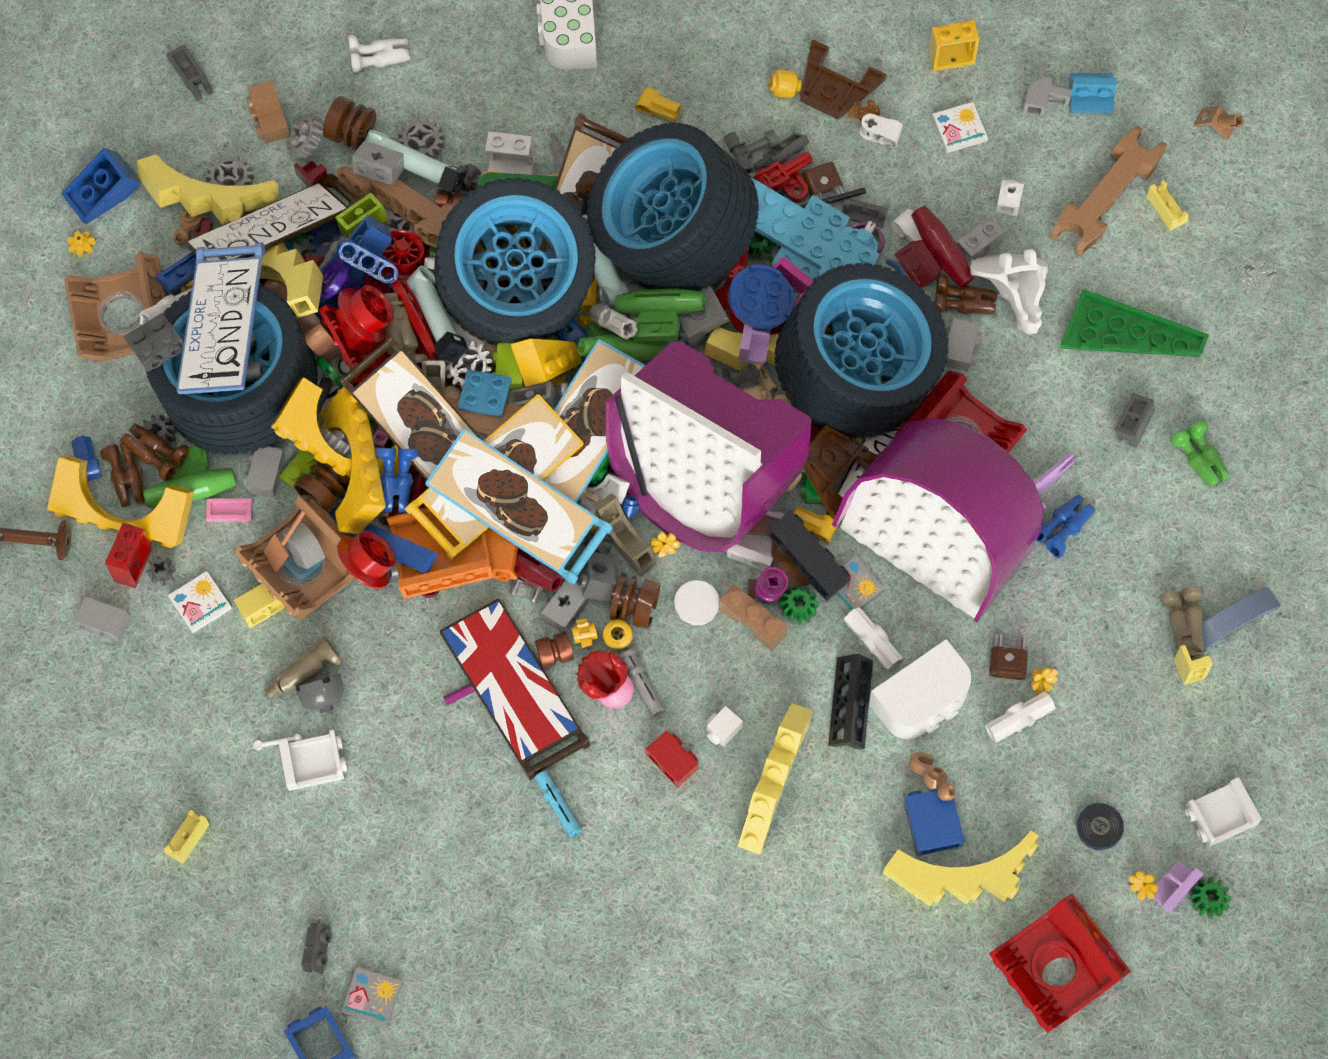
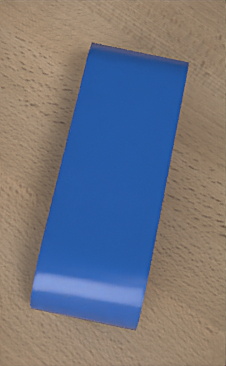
M348 237L340 239L337 243V252L343 261L381 282L392 283L397 279L398 270L395 264L388 258ZM344 246H353V251L350 254H343L342 249ZM365 256L373 257V261L369 265L362 264V259ZM385 267L392 268V273L388 276L381 274L382 269Z

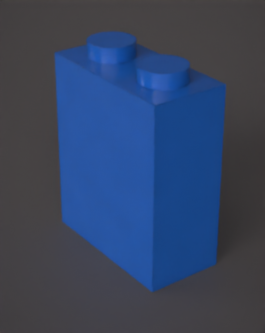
M932 789L930 792L925 793L913 791L904 798L903 803L917 856L963 847L965 840L954 798L950 801H942L938 797L937 790Z

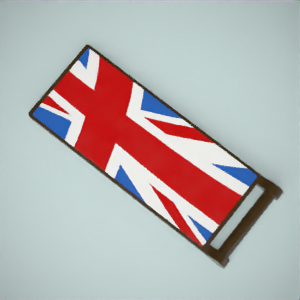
M500 599L488 603L440 630L441 637L529 780L534 779L536 774L582 748L585 750L591 746L588 738L580 729ZM576 735L578 740L533 766L529 765L528 761Z

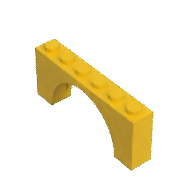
M303 377L297 382L271 428L281 438H289L295 442L294 445L298 449L314 454V458L324 464L328 463L334 467L333 470L339 475L351 477L352 460L339 455L329 447L319 431L316 411L323 389ZM393 444L391 448L396 449L394 473L397 476L399 472V448ZM377 458L379 475L381 476L384 472V465L381 458Z
M343 387L319 415L323 419L322 430L326 428L335 433L338 429L349 440L352 454L351 477L346 495L339 508L335 511L339 532L359 535L386 506L368 413L351 393Z
M69 455L58 457L47 510L53 511L55 516L63 518L71 516L75 518L76 522L83 524L92 522L97 524L96 527L100 529L110 530V528L118 530V532L124 522L144 529L149 541H159L161 546L174 548V546L182 543L194 495L193 490L175 485L166 487L161 501L150 514L140 519H123L105 511L94 499L87 481L88 461Z

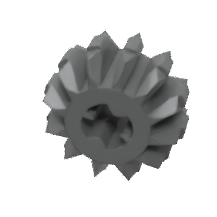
M151 415V421L143 419L145 426L142 427L155 435L158 432L159 435L157 436L163 437L166 441V446L171 448L170 442L176 441L174 434L177 432L175 426H172L171 420H165L163 415H160L158 419Z

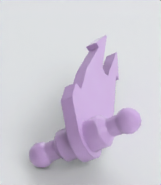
M1071 452L1062 457V460L1047 470L1038 480L1035 479L1033 481L1039 496L1046 492L1071 467L1076 460L1073 458L1075 454ZM1042 502L1043 507H1044V509H1045V508H1046V504H1045L1044 502Z

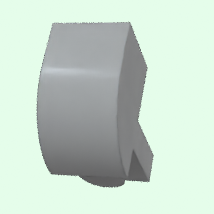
M1052 78L1038 79L1028 88L1023 113L1044 117L1047 102L1068 107L1072 90L1063 86H1052Z
M299 523L285 544V548L290 550L296 566L308 569L326 557L314 534L307 526ZM290 528L282 531V535L279 536L281 542Z

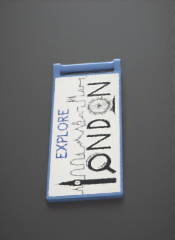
M263 242L250 246L211 249L197 247L196 267L177 383L178 394L234 391L245 388L262 259L265 255ZM255 254V257L205 261L207 258Z

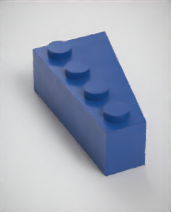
M369 215L363 219L348 237L380 255L383 254L392 240L389 228ZM344 246L342 253L350 254L353 251V246ZM336 252L332 256V258L327 262V264L321 269V273L331 260H334L335 262L338 261V252ZM365 256L362 259V264H371L373 257ZM350 264L348 275L356 280L360 288L363 284L364 276L369 274ZM347 283L344 285L343 290L347 288L354 289L355 286L352 283ZM336 293L329 299H324L320 296V303L324 306L328 305L338 309L339 295Z

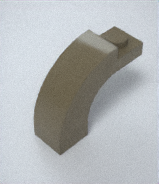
M611 493L594 506L598 518L613 527L611 532L607 534L611 538L610 542L637 573H642L657 562L651 546L631 526L616 496Z

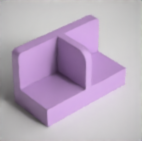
M745 324L738 361L765 365L771 329H755Z
M1177 861L1157 883L1158 890L1153 899L1171 913L1201 879L1203 873L1197 868L1192 872L1181 861Z

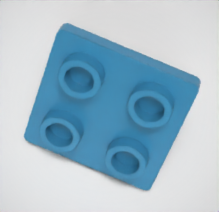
M1071 73L1070 89L1072 93L1070 97V111L1074 113H1113L1117 78H1113L1111 73Z
M468 370L460 395L458 410L502 417L505 404H508L511 377Z

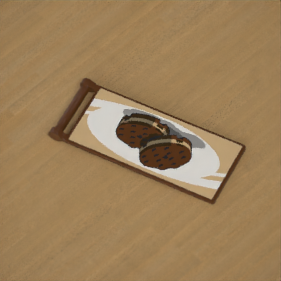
M581 113L575 119L570 141L554 187L562 195L565 194L570 202L589 198L597 173H600V168L602 165H605L607 158L611 157L612 152L619 148L582 131V126L620 144L625 143L628 139L587 119ZM542 238L539 249L553 253L548 242ZM539 258L532 259L533 261H536L543 265L542 261Z

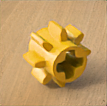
M587 618L576 620L577 626L571 627L574 643H581L582 648L593 646L592 640L597 639L594 622L588 623Z

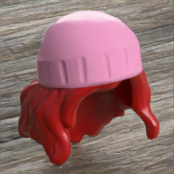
M598 650L590 652L587 657L582 658V663L578 665L577 681L579 682V689L592 699H599L603 705L614 709L625 706L631 700L634 694L633 681L627 675L626 663L621 660L618 654L613 651L607 653Z

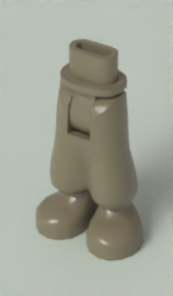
M397 293L384 294L394 311V320L385 327L386 336L390 334L418 367H421L422 360H428V356L416 354L418 341L411 327L405 307L402 306L403 302L399 301ZM392 347L387 350L390 356L396 352Z
M1199 586L1185 588L1182 590V593L1171 591L1160 595L1161 602L1172 608V611L1169 613V619L1178 650L1180 646L1185 645L1192 661L1205 657L1202 629L1203 610L1199 606V601L1204 592L1203 588ZM1184 599H1185V601H1186V603H1187V609H1186V610H1185V608H1184Z
M325 636L321 637L315 645L305 650L295 663L279 672L271 680L272 684L265 688L270 699L279 693L282 696L284 692L292 691L307 679L318 674L323 668V661H329L334 666L342 663L338 653Z

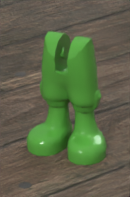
M1203 419L1192 425L1188 430L1183 429L1170 438L1173 446L1182 449L1187 454L1189 466L1193 467L1208 487H1212L1218 483L1217 477L1220 481H1224L1230 476L1224 462L1218 455L1217 449L1212 445H1208L1205 440L1204 433L1208 429V423ZM1190 439L1198 447V449L1200 450L1199 452L1194 449L1190 442Z

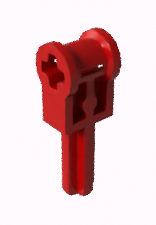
M804 152L782 166L778 161L766 169L757 172L753 179L777 192L790 184L791 175L812 163L813 159L809 152Z

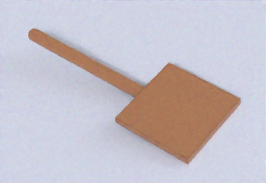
M305 510L301 511L282 542L276 533L263 551L275 572L280 570L289 556L285 544L306 514Z

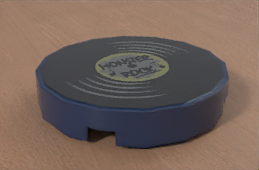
M1094 803L1087 806L1079 814L1076 829L1080 840L1087 847L1094 850H1106L1114 847L1120 841L1124 832V821L1120 813L1112 806L1104 803Z

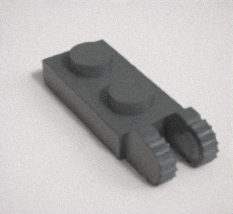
M185 45L166 54L168 61L197 101L202 98L195 85L201 83L206 93L209 95L213 93L204 72Z

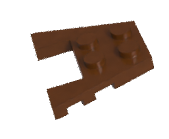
M812 39L800 102L836 119H840L886 80L887 74L869 66L860 83L821 66L829 53L830 47Z
M825 425L810 441L809 455L803 469L830 517L834 520L843 497L832 486L854 459L866 470L879 453H872L868 447L850 441L848 436Z
M762 517L748 532V535L768 536L766 534L767 531L777 521ZM771 539V557L773 558L771 567H777L787 575L788 586L786 590L789 587L796 589L798 584L800 587L809 585V581ZM749 579L748 595L752 599L757 600L753 592V585L756 579Z

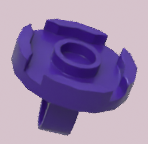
M340 256L337 257V262L331 260L322 271L324 277L320 296L324 299H329L336 293L339 295L347 283L354 284V289L356 290L360 289L356 280L348 275L350 264L343 261Z

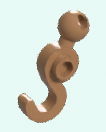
M187 210L180 214L179 219L182 228L176 230L173 234V240L176 244L186 245L185 242L190 240L189 232L196 231L201 227V214L191 217Z
M922 752L913 753L909 761L910 769L917 774L923 775L922 780L929 789L937 790L938 797L942 801L953 800L956 795L955 787L950 783H946L947 775L942 768L931 766L934 757Z

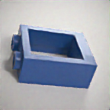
M327 1006L313 1009L309 1012L307 1018L291 1022L287 1026L288 1029L284 1030L298 1058L306 1059L294 1036L326 1018L344 1049L343 1052L331 1059H356Z

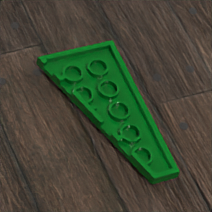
M1083 289L1059 349L1201 357L1209 334Z

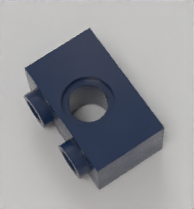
M336 219L307 231L310 244H315V250H311L312 255L321 254L325 256L330 250L332 243L340 238ZM324 242H330L329 245L322 246Z

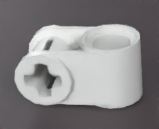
M866 114L862 118L859 133L866 140L877 142L881 145H892L891 147L894 148L898 144L903 125L897 120L887 119L875 114Z

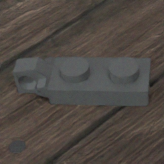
M794 132L780 142V145L767 151L762 155L763 158L753 164L756 173L777 161L779 164L785 163L789 156L802 151L803 146L809 143L807 136Z

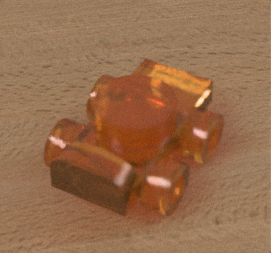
M872 100L867 101L866 107H862L860 102H855L853 108L849 109L848 116L849 119L855 118L862 121L866 114L880 116L879 105L875 106Z

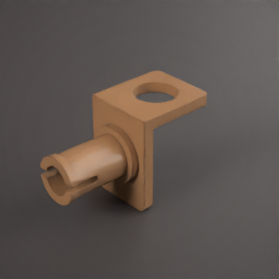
M1219 105L1203 108L1194 125L1196 127L1211 125L1223 139L1229 140L1235 127L1243 126L1244 117L1240 113L1228 115ZM1207 113H1210L1209 117L1202 121V118Z

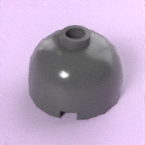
M340 673L295 687L300 702L310 710L319 709L320 713L334 710L333 705L341 700L344 691Z

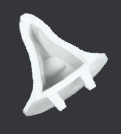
M1033 249L1025 250L1024 255L1003 253L974 259L970 268V275L989 279L1000 292L998 295L1011 305L1016 316V326L1019 330L1029 335L1038 332L1042 324L1040 318L1042 311L1039 308V300L1045 287L1048 263L1040 258H1036V253Z

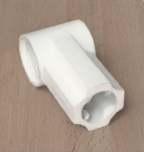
M906 209L891 222L893 231L895 233L898 232L897 235L902 238L906 237L910 242L922 240L911 217L914 211Z

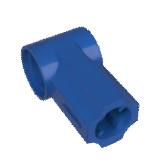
M90 436L76 437L71 441L76 458L88 461L87 481L101 478L102 474H100L98 468L100 467L99 462L95 457Z

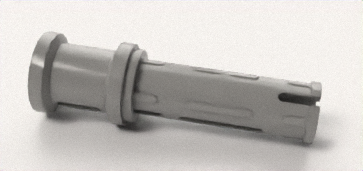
M629 649L619 656L626 663L627 675L634 682L651 716L655 717L663 713L665 708L645 675L646 668L635 655L636 650Z

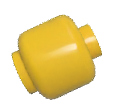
M777 69L769 77L768 89L772 91L775 97L792 99L796 92L801 90V80L798 79V75L794 71Z
M614 619L605 625L603 640L610 649L621 651L631 644L633 638L632 629L626 621Z

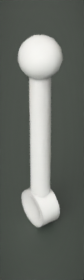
M296 733L293 737L267 742L257 740L253 746L256 750H260L265 746L279 744V740L288 739V742L300 741L302 736Z

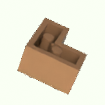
M273 80L249 87L250 96L246 97L252 119L257 120L259 124L255 126L258 137L264 138L265 144L290 137Z

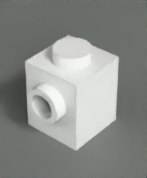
M1002 180L996 212L1017 216L1024 184L1015 180Z
M725 706L718 714H712L707 720V737L715 745L720 743L724 747L742 729L743 721Z

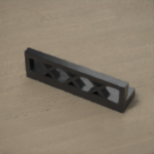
M859 653L837 657L828 745L832 747L848 745L854 749H865L873 660ZM851 662L850 669L845 674L844 664ZM847 683V684H848V691H847V692L845 693V695L843 696V695H842V688H843V687L845 686V684ZM845 705L846 713L840 718V710ZM843 727V739H837V733Z

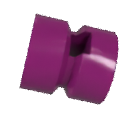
M777 567L764 569L753 585L755 597L763 603L771 604L776 602L788 586L787 575Z

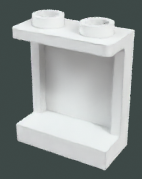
M488 131L485 148L490 158L488 171L532 175L534 165L532 136Z
M768 511L763 517L778 521L785 514L779 511ZM747 534L738 544L727 550V557L763 571L771 567L773 562L771 557V538L765 535Z
M334 729L329 730L330 734L291 743L288 742V739L278 741L286 785L289 791L344 779L343 772L347 771L345 757L340 758L339 750L343 749L340 735L336 736Z
M1239 777L1231 780L1227 786L1196 800H1189L1186 804L1187 809H1185L1188 820L1190 822L1194 821L1198 829L1196 830L1198 839L1201 843L1205 842L1207 847L1258 825L1262 819Z

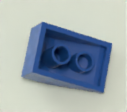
M103 148L61 194L82 222L88 224L127 199L141 184V181L119 153Z

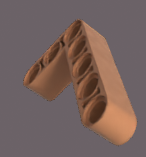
M268 279L263 284L270 288V291H275L287 302V287L284 284L272 279ZM315 313L297 318L304 332L306 344L319 357L322 356L329 363L341 353L339 347L332 341L331 332Z

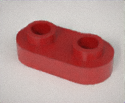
M798 172L791 175L790 184L781 189L795 203L804 201L808 196V185ZM799 190L801 194L796 195L793 192Z

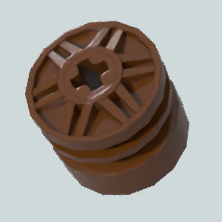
M338 96L327 112L323 125V137L337 144L343 141L345 147H351L357 151L366 140L368 131L374 129L376 111L370 107L366 108L363 104H359L356 107V103L353 100Z
M316 460V465L313 464L309 467L313 476L304 473L293 486L300 496L311 495L315 500L317 499L322 504V507L331 515L339 506L335 496L344 499L350 478L347 475L342 476L333 470L334 467L328 463L324 464Z
M622 573L611 596L610 620L618 619L620 612H622L621 620L627 621L631 614L633 615V626L649 629L653 617H650L651 608L656 609L661 583L645 579L641 588H637V577L633 576L628 585V574Z

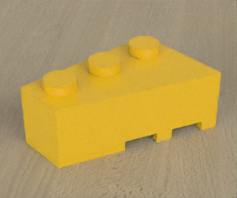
M531 338L511 344L525 387L546 382L582 363L575 342Z

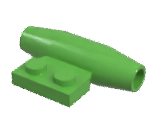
M679 288L644 289L616 295L615 308L619 313L638 316L634 321L638 330L635 336L632 337L634 342L678 341L680 320L677 315L705 310L706 295L705 292Z
M587 324L585 333L589 337L581 338L578 343V353L582 357H587L597 340L600 339L639 362L651 361L666 348L664 341L634 342L632 337L624 339L599 324Z
M190 446V452L181 468L177 467L176 473L171 479L143 490L146 505L148 508L157 507L164 495L165 488L171 485L193 490L192 501L214 496L237 486L234 471L232 468L207 470L209 467L207 451L203 450L202 447ZM160 454L162 460L169 461L166 457Z

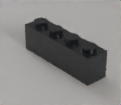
M791 510L767 531L766 534L826 602L851 581L849 572L835 562L831 551L827 548L824 549L820 545L816 534L812 531L809 532L805 528L801 517L793 514Z

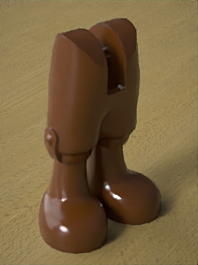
M939 273L934 303L940 313L949 309H957L962 314L996 313V304L994 303L997 301L996 291L965 285L962 288L949 285L945 274ZM946 297H956L959 300H952Z
M136 423L129 428L132 435L125 433L120 439L121 443L140 458L141 462L149 465L153 464L159 471V477L164 481H168L175 475L177 467L181 468L190 452V448L186 445H180L176 449L166 446V441L163 437L155 435ZM156 453L162 454L169 461L162 460Z
M120 443L126 463L125 471L121 466V455L117 445L112 444L103 448L100 454L102 460L109 461L112 467L110 481L114 484L116 494L123 508L131 505L128 491L132 490L136 504L145 502L142 481L143 471L135 462V454Z

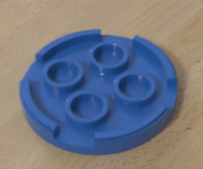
M757 264L750 265V267L741 270L735 275L729 286L728 301L733 313L741 322L755 329L767 330L780 326L788 319L794 309L795 293L793 287L782 275V272L768 265Z

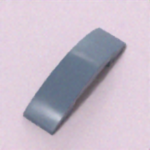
M1266 587L1258 590L1202 623L1204 650L1256 618L1263 617L1280 607V603L1270 589Z

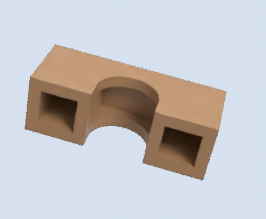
M733 585L719 600L720 611L734 622L740 621L747 625L754 633V637L771 651L787 635L788 626L736 585Z

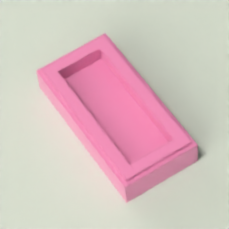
M207 499L206 522L252 521L253 499Z

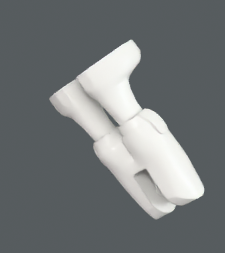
M348 35L352 73L359 72L363 68L372 65L375 67H385L410 60L407 39L375 40L371 45H364L358 42L355 35Z

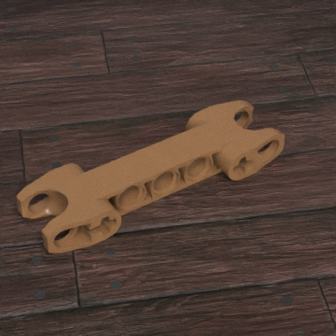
M1138 125L1124 135L1116 144L1110 155L1117 160L1082 205L1078 206L1071 201L1061 212L1051 232L1050 237L1054 240L1065 231L1077 232L1081 236V241L1075 252L1078 256H1081L1090 247L1095 245L1105 233L1108 225L1101 221V216L1113 206L1115 198L1117 196L1120 197L1125 191L1128 182H1132L1137 175L1147 180L1157 168L1158 162L1167 148V144L1163 141L1153 149L1142 148L1138 144L1137 139L1140 137L1143 128Z
M346 166L337 170L338 180L356 197L363 198L372 193L382 205L413 224L415 235L421 241L432 247H437L440 229L448 213L453 208L452 204L446 203L439 207L398 179L391 186L355 174L353 169Z

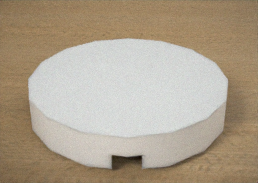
M700 580L689 581L676 592L674 599L675 612L684 622L696 626L704 625L712 621L718 613L719 594L707 582Z

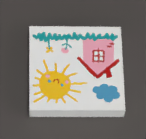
M973 102L932 114L947 153L988 141L987 134Z
M207 571L168 595L192 633L232 609Z

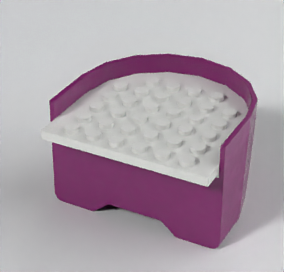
M675 341L670 343L637 374L632 375L626 372L621 376V388L606 401V443L610 463L616 476L630 483L626 494L638 499L639 510L649 521L667 535L670 533L674 534L675 540L698 551L724 552L738 544L800 475L809 455L811 418L780 399H756L715 375L710 358L682 342ZM617 395L622 397L648 491L646 496H642L615 401V396Z
M928 418L907 423L845 493L832 526L836 527L843 519L840 526L843 531L854 537L859 543L875 551L877 555L890 561L896 568L912 576L917 582H921L930 588L935 594L949 601L954 607L973 617V621L977 623L1027 558L1041 532L1044 507L1036 485L1013 456L991 438L961 423L939 418Z

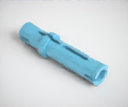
M546 770L536 775L534 778L544 793L543 798L545 801H549L569 838L581 833L582 829L561 796V789L556 787L548 771ZM548 786L550 787V789H551V791L553 792V794H554L555 798L557 799V801L554 800L552 794L550 793L549 789L547 788ZM559 807L563 809L564 813L566 814L570 822H567L565 816L563 815Z

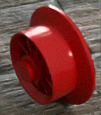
M407 230L390 231L391 243L385 249L382 256L395 264L398 270V278L407 280L419 266H424L425 257L430 255L417 235ZM383 268L381 274L390 275L392 268Z
M364 285L359 290L352 288L344 289L339 294L338 304L346 323L362 339L371 343L382 342L386 337L385 327L394 320V311L389 300L380 290L371 285Z
M362 531L356 538L344 537L338 542L337 552L339 558L353 577L364 585L375 589L385 588L389 584V570L395 565L396 557L392 548L383 538L371 531Z

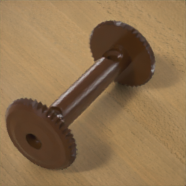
M65 520L60 523L58 533L0 528V533L3 534V536H0V541L54 546L56 547L59 560H64L68 556L71 545V527Z

